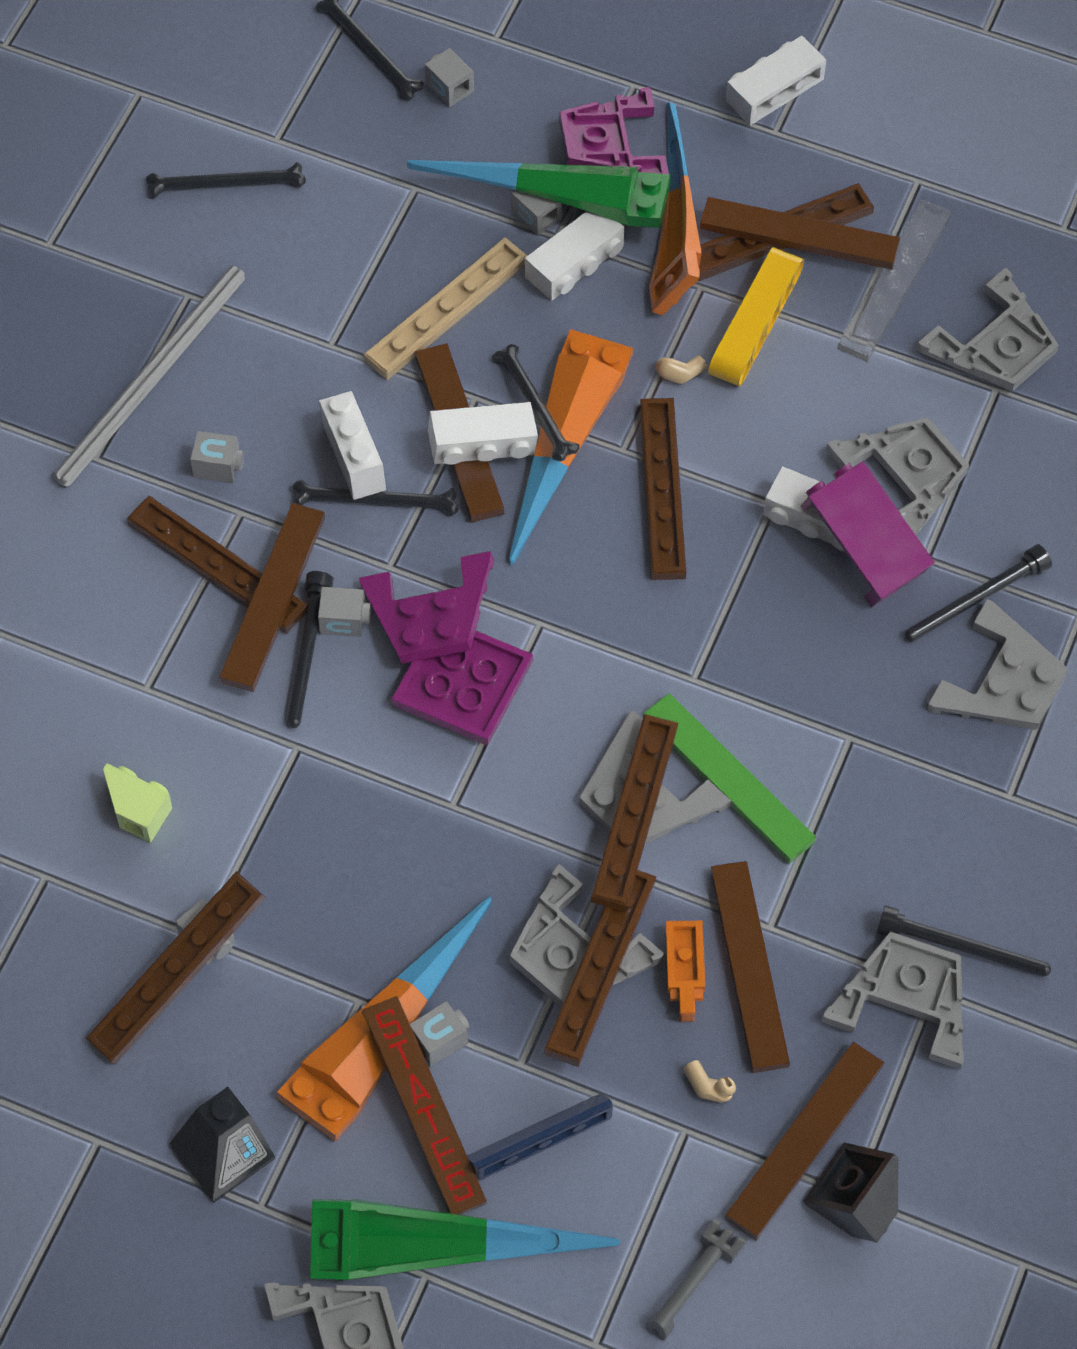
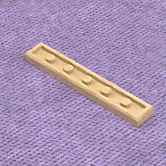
M504 237L364 354V361L386 380H389L416 357L415 351L426 349L525 266V258L528 255Z

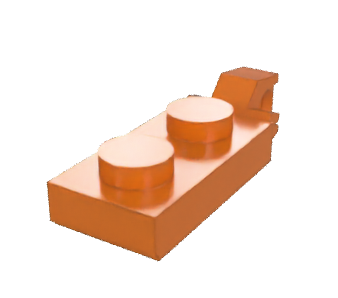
M666 921L668 993H670V1001H679L680 1022H694L695 1001H703V993H705L703 921Z

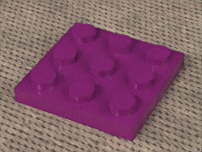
M475 631L471 650L412 661L392 697V706L488 746L533 662V654Z

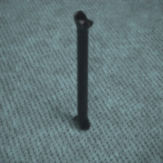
M338 0L317 2L316 11L331 14L401 88L402 99L411 100L415 92L423 89L424 82L408 78L338 4Z
M296 162L289 169L178 177H161L156 173H151L146 177V182L151 186L150 195L156 198L163 191L275 183H291L296 187H301L306 183V178L301 174L302 165Z
M509 344L505 350L496 351L492 359L494 362L507 366L527 402H531L535 416L554 446L552 452L553 460L561 462L565 460L567 455L576 454L579 450V444L565 440L517 359L519 347Z
M298 480L293 484V491L297 494L294 503L304 505L306 502L313 500L438 508L450 516L459 511V506L455 502L457 492L454 488H450L446 493L440 495L382 491L353 500L349 489L312 487L303 480Z

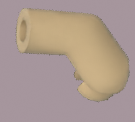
M700 355L687 363L663 357L656 362L655 369L662 378L677 384H684L705 371L707 364Z
M699 1060L692 1061L683 1068L686 1077L699 1098L724 1103L730 1100L736 1091V1085L729 1077L719 1078L718 1080L708 1078Z

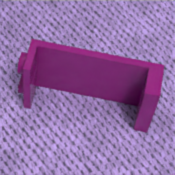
M862 461L855 467L848 463L833 474L835 480L827 485L820 481L806 491L808 498L800 507L803 511H806L813 506L871 588L864 598L872 608L925 573L935 562L867 465Z

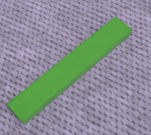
M670 693L643 713V716L647 714L679 723L672 749L705 781L709 780L731 800L730 806L789 864L816 842V836Z

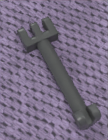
M716 1218L701 1235L700 1242L708 1248L663 1307L655 1311L646 1323V1327L651 1331L654 1329L659 1331L658 1336L664 1340L669 1337L674 1328L673 1318L718 1259L722 1257L729 1263H732L747 1242L745 1238L740 1236L732 1246L727 1244L735 1232L729 1227L725 1229L720 1237H717L715 1234L720 1229L722 1222Z

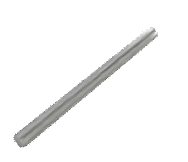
M236 266L228 268L54 472L56 482L64 487H68L73 483L243 283L245 277L241 269H238Z

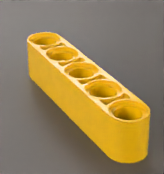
M771 248L712 357L708 370L709 375L739 387L742 385L798 281L804 265V259L777 248Z

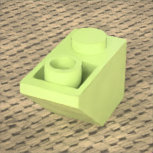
M106 763L103 771L119 828L151 843L172 810L168 790L155 781L148 783L137 778L136 774L126 767L119 766L116 768Z

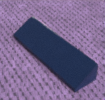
M602 1094L595 1095L468 1155L477 1179L481 1181L610 1120L613 1103L611 1099Z

